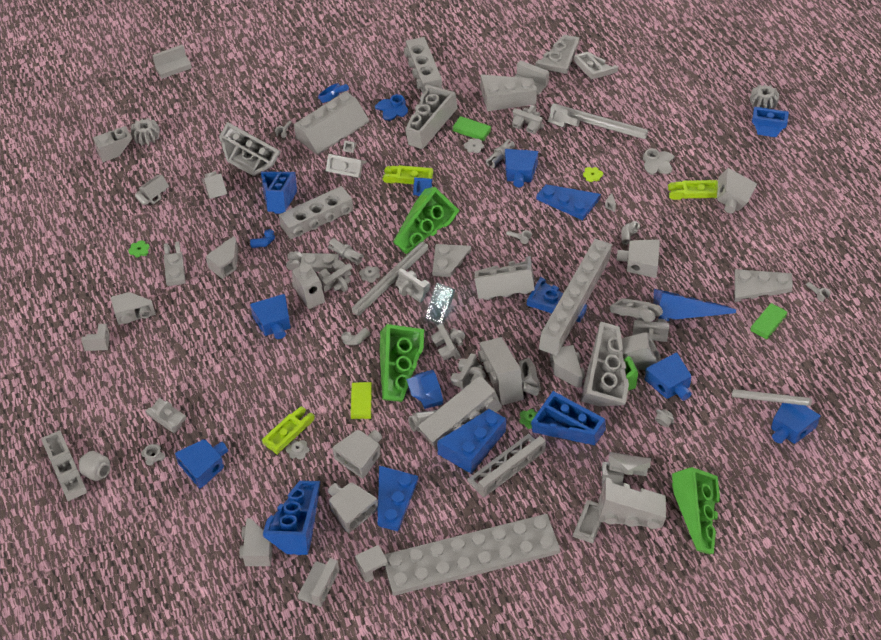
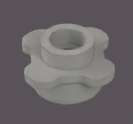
M660 409L656 410L657 416L655 421L667 428L670 424L674 425L672 413L665 409L662 411Z
M150 444L141 452L148 466L153 465L154 462L164 460L165 454L160 451V445Z

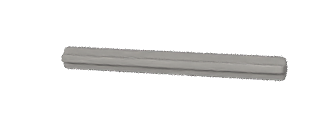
M554 103L550 108L551 112L554 105L570 111L569 117L581 122L630 136L646 139L648 135L647 129Z
M423 241L420 242L352 307V312L357 316L361 315L398 279V271L400 269L405 271L409 269L428 250V244Z

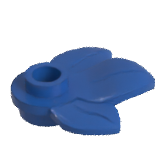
M395 94L390 99H383L375 105V109L383 111L384 120H393L397 115L404 117L408 113V108L405 106L406 101L400 94Z

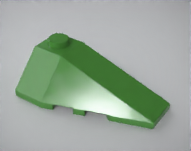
M436 187L426 188L414 203L393 243L405 254H408L420 242H424V239L430 235L434 236L437 230L448 226L460 210Z
M386 324L381 330L380 366L382 400L403 401L408 389L406 379L412 377L419 356L424 348V329Z
M693 467L672 473L674 495L696 550L706 554H714L716 531L712 524L713 519L716 520L718 517V513L714 511L715 503H718L720 499L718 476Z

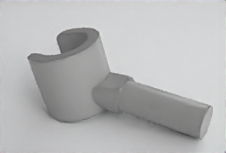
M288 121L284 127L278 126L275 129L276 136L281 133L282 138H285L287 136L286 131L292 122Z
M528 230L523 231L522 234L507 231L506 235L520 239L521 243L527 244L529 239H531L532 233Z
M810 282L806 284L807 287L817 294V299L820 302L825 300V296L829 298L831 294L829 289L816 288Z

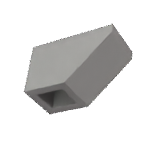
M126 126L95 136L93 140L102 162L119 157L132 140V137Z
M216 171L204 174L205 178L202 179L209 199L227 194L222 174H217Z
M231 237L206 256L208 268L222 279L237 269L238 245L236 237Z
M131 292L111 297L118 325L156 315L152 301Z
M574 345L563 346L557 356L550 353V363L554 375L577 388L582 387L585 372L583 368H580L579 352H575Z
M247 518L246 527H242L244 545L240 546V559L244 560L245 566H271L272 543L263 537L264 530L251 518Z

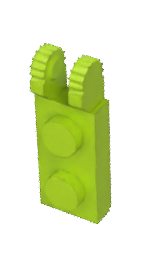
M400 165L387 166L384 170L386 174L383 175L382 180L385 183L414 184V177L432 179L433 169Z
M717 180L671 182L668 184V190L671 191L669 192V198L672 200H680L682 198H717Z
M302 406L299 407L262 439L263 445L278 455L314 421L315 415L309 413L300 421L299 419L305 414L306 409Z

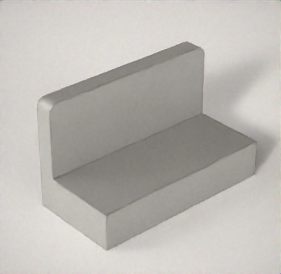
M183 45L153 55L155 69L161 79L192 68L190 61L186 57Z
M521 60L517 63V74L515 77L534 79L537 94L539 95L549 83V71Z
M328 154L326 171L360 178L362 166L367 161Z
M330 558L327 565L316 561L298 594V599L322 607L339 573L338 561Z

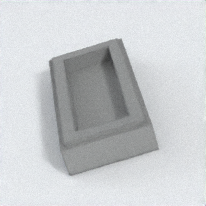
M590 500L586 501L573 537L594 543L602 523L599 521L598 516L599 503Z

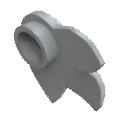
M650 148L643 155V160L645 161L644 168L651 175L656 174L657 171L661 174H669L672 172L669 162L675 156L666 151L659 152L656 149Z

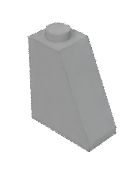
M648 332L621 338L623 360L630 356L637 370H646L647 367L661 361L660 353Z

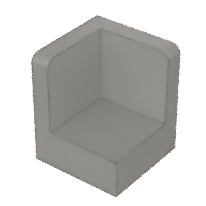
M98 324L97 334H87L86 337H82L81 341L85 351L108 350L110 333L107 324Z
M379 545L355 556L356 566L366 583L374 579V570L388 564Z

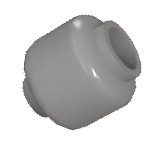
M89 451L80 458L79 471L83 476L99 481L109 474L110 461L106 456L96 451Z

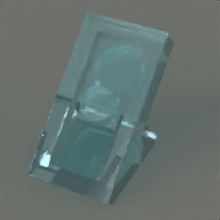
M436 283L425 319L436 324H443L454 308L451 302L456 289Z

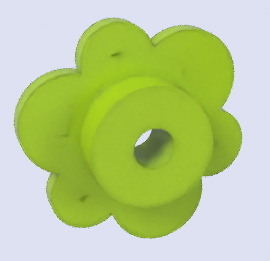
M587 167L583 173V177L588 182L599 181L603 176V172L597 167Z

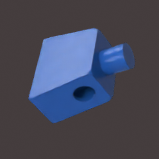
M505 149L507 181H513V185L518 188L522 187L524 182H532L538 165V151Z
M285 294L250 304L252 316L265 336L274 334L276 339L285 337V330L291 328Z
M677 352L646 368L644 380L666 399L677 394L684 401L692 394L688 389L691 383V374Z
M782 403L772 422L771 429L775 431L772 438L779 444L783 443L785 439L796 444L816 429L821 415L805 405Z
M201 440L176 452L175 456L178 465L196 486L201 489L224 468L221 456L226 454L228 449L223 442L212 447L207 440Z

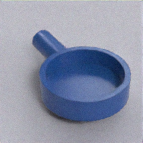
M335 83L323 90L318 95L321 103L329 102L339 96V93L347 91L349 86L347 84L340 86L339 83Z

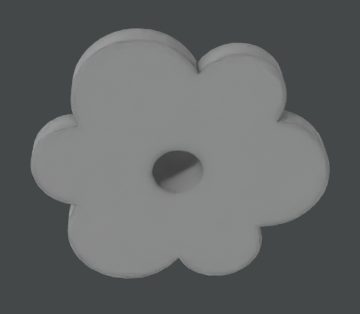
M469 139L464 144V148L469 153H480L481 149L484 148V144H482L480 139Z
M367 266L359 272L360 276H362L361 279L363 281L367 280L369 283H373L377 278H380L378 267L372 268Z
M294 440L291 442V445L286 447V452L289 453L290 458L301 460L305 458V453L309 452V448L305 440H300L299 442Z

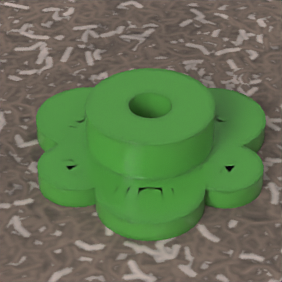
M140 240L137 243H132L128 252L135 257L146 256L149 253L148 249L150 246L145 244V241Z
M533 409L520 412V423L525 424L526 428L532 429L531 421L538 412H535Z

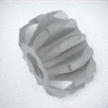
M765 84L753 88L750 95L752 107L776 108L780 97L777 88H772V85L766 86Z
M142 118L140 121L135 120V124L131 125L130 134L136 144L140 143L143 146L146 143L149 146L150 142L155 143V140L159 139L160 128L155 120H150L149 118L143 120Z

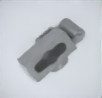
M156 175L139 188L140 190L136 192L135 197L142 205H147L148 203L155 204L161 199L160 193L166 191L169 185L163 175Z
M530 358L519 361V367L521 369L523 391L537 396L541 388L537 378L536 367Z

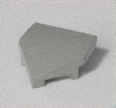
M614 452L609 454V470L623 472V474L647 476L648 468L651 465V458Z

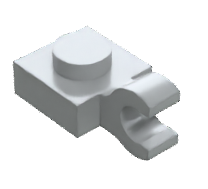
M553 105L547 122L561 127H565L566 123L578 127L580 120L569 117L570 111Z

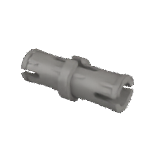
M507 139L486 159V164L491 168H495L501 160L505 159V149H514V142Z
M335 238L330 240L329 244L331 245H328V248L340 254L341 258H346L356 265L362 262L360 258L364 256L353 250L350 245H344Z

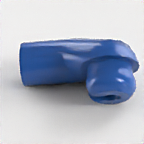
M267 229L264 231L265 236L262 238L250 239L251 248L267 247L275 239L274 231Z

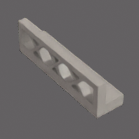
M527 434L469 477L467 482L483 498L543 454L545 452L546 440L541 436L534 439L530 434ZM529 441L530 444L522 449V445ZM510 454H515L514 456H512L510 459L507 460V457H508ZM494 466H499L498 468H496L494 471L491 472V469H492ZM479 477H484L478 484L475 482Z

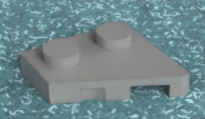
M590 52L574 55L573 61L590 79L618 72V66L614 65L611 67L605 64L606 60L596 57Z
M436 244L432 275L451 277L455 273L456 268L463 263L465 256L471 253V246Z

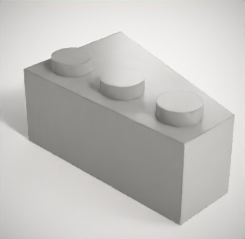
M480 74V89L487 111L536 104L537 89L534 79Z
M531 256L525 257V261L516 264L515 261L508 262L509 266L498 268V265L475 271L478 299L490 300L496 296L509 297L516 293L528 294L531 291H535Z
M499 337L480 342L478 357L480 362L484 363L485 371L489 375L501 406L524 400L521 369L503 338Z
M605 478L599 497V521L607 524H625L630 527L662 528L666 519V496L646 489H641L640 491L630 489L629 484L623 483L620 486L612 483V479Z

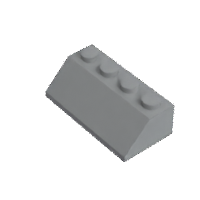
M345 91L294 124L295 136L298 141L312 152L320 155L367 124L369 119L358 100Z

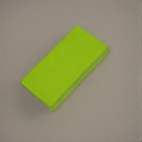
M372 382L352 383L351 419H371Z

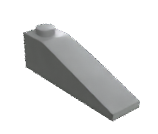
M600 322L583 386L581 402L599 407L626 404L629 383L628 379H626V364L623 360V345L619 326Z

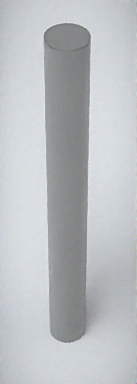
M736 389L732 391V397L805 406H811L812 399L807 397Z

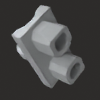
M531 105L529 109L524 108L523 111L514 108L512 112L514 116L512 126L514 128L521 129L524 123L528 124L527 132L534 135L539 129H543V118L540 117V112L536 111V106Z
M338 260L332 265V269L335 271L333 274H330L327 269H323L318 273L324 292L332 287L335 291L341 289L345 292L348 290L347 284L351 282L349 277L351 276L350 270L352 266L349 263L345 265L341 260Z
M400 269L398 271L399 277L395 284L399 288V294L402 296L408 294L418 302H422L425 294L429 291L430 283L426 280H418L416 273L413 271L407 272L404 269Z
M637 318V320H634L632 336L648 332L652 341L667 342L669 323H666L665 319L646 322L642 318Z
M442 323L437 325L439 331L434 333L431 338L437 347L446 342L447 345L438 349L443 360L445 361L453 356L456 360L460 359L461 355L455 344L458 346L463 345L462 341L465 339L464 332L453 328L451 329V334H449Z
M470 354L468 359H460L458 368L461 373H453L450 378L453 386L460 387L463 390L480 375L485 379L484 367L477 362L476 354Z
M161 398L145 411L148 416L173 433H176L186 420L184 414L172 407L170 402L164 401Z

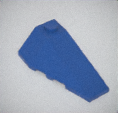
M654 289L653 304L659 305L663 310L662 315L658 319H665V321H669L670 318L685 319L733 314L737 310L729 306L709 301L702 302V300L693 297L685 298L677 293Z
M299 481L288 494V499L285 503H280L275 515H270L266 521L263 537L286 554L308 555L320 481Z

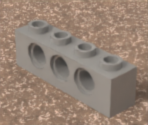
M425 37L406 40L404 55L408 57L409 68H413V78H417V88L421 89L423 94L426 84L442 88V78Z
M340 186L279 214L280 226L290 239L300 237L310 230L317 229L325 223L332 222L336 218L354 211L352 198Z

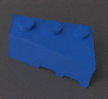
M261 172L267 211L276 214L286 212L297 193L296 173Z
M552 391L531 421L533 433L590 445H596L606 430L605 418Z
M490 409L486 410L438 440V455L472 474L506 432V418Z

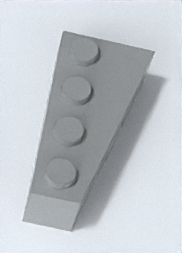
M427 84L424 94L422 93L420 97L421 101L419 105H416L415 113L411 116L405 129L408 145L424 149L458 108L455 92Z
M480 375L423 421L418 428L428 442L438 450V440L486 410L490 409L497 412L502 409L496 391Z

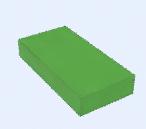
M460 116L453 126V131L484 141L491 131V126Z
M770 303L751 326L750 331L767 340L785 319L788 312Z

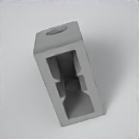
M727 168L718 178L717 200L725 204L724 210L727 213H734L735 210L739 211L748 203L757 183Z
M632 240L629 242V251L617 250L616 261L627 262V272L656 278L660 240Z
M305 263L293 269V287L306 307L311 309L324 303L325 299L321 281L310 264Z
M356 430L332 447L334 459L364 479L381 455L380 445L378 444L382 439L381 434L377 430H373L367 436L362 431Z
M334 483L328 489V493L332 496L329 499L330 509L348 534L378 510L377 498L354 483H349L344 488Z

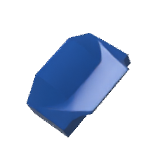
M754 107L752 123L755 125L757 134L777 137L782 129L787 127L789 112Z
M433 370L422 372L406 379L411 396L421 401L424 409L443 405L441 388Z

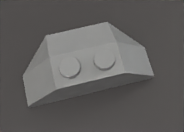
M228 122L219 136L227 162L252 176H256L273 167L281 153L278 149Z

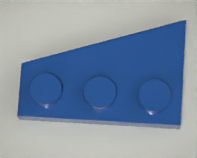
M547 184L536 195V200L580 220H584L601 198V194Z
M540 277L535 285V291H532L527 299V306L553 313L563 293L559 291L557 286H550L544 278ZM586 304L584 305L576 322H581L587 310Z
M379 466V527L398 532L417 485L418 476Z

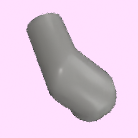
M632 221L621 229L622 244L629 245L631 241L630 236L635 234L640 228V224L637 221Z
M363 328L357 335L344 332L341 335V339L345 345H360L370 336V332L366 328Z

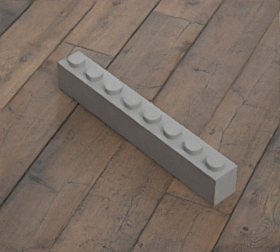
M594 239L541 332L540 350L558 355L609 262L612 244Z

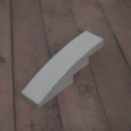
M61 431L41 438L67 501L86 494L87 490Z

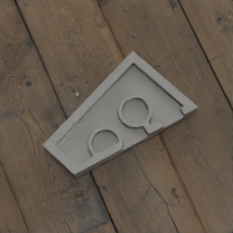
M563 35L553 45V48L544 54L541 60L538 59L535 62V66L544 70L567 74L580 38Z
M735 269V302L745 298L755 299L762 295L772 296L792 292V273Z

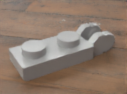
M179 241L175 242L176 253L170 254L168 243L164 244L167 287L186 284L183 254Z
M292 251L288 253L287 258L289 261H287L286 267L289 270H293L306 263L310 264L315 272H320L323 269H327L328 272H335L332 269V265L339 260V254H301L300 252Z
M621 298L610 306L611 313L619 314L620 316L642 318L646 322H652L655 320V316L659 317L663 313L659 305Z

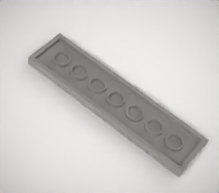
M543 514L384 554L388 561L385 569L392 594L395 596L560 554V547L548 515Z

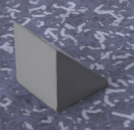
M344 140L343 151L353 153L357 142Z
M611 193L606 199L605 208L615 212L616 203Z

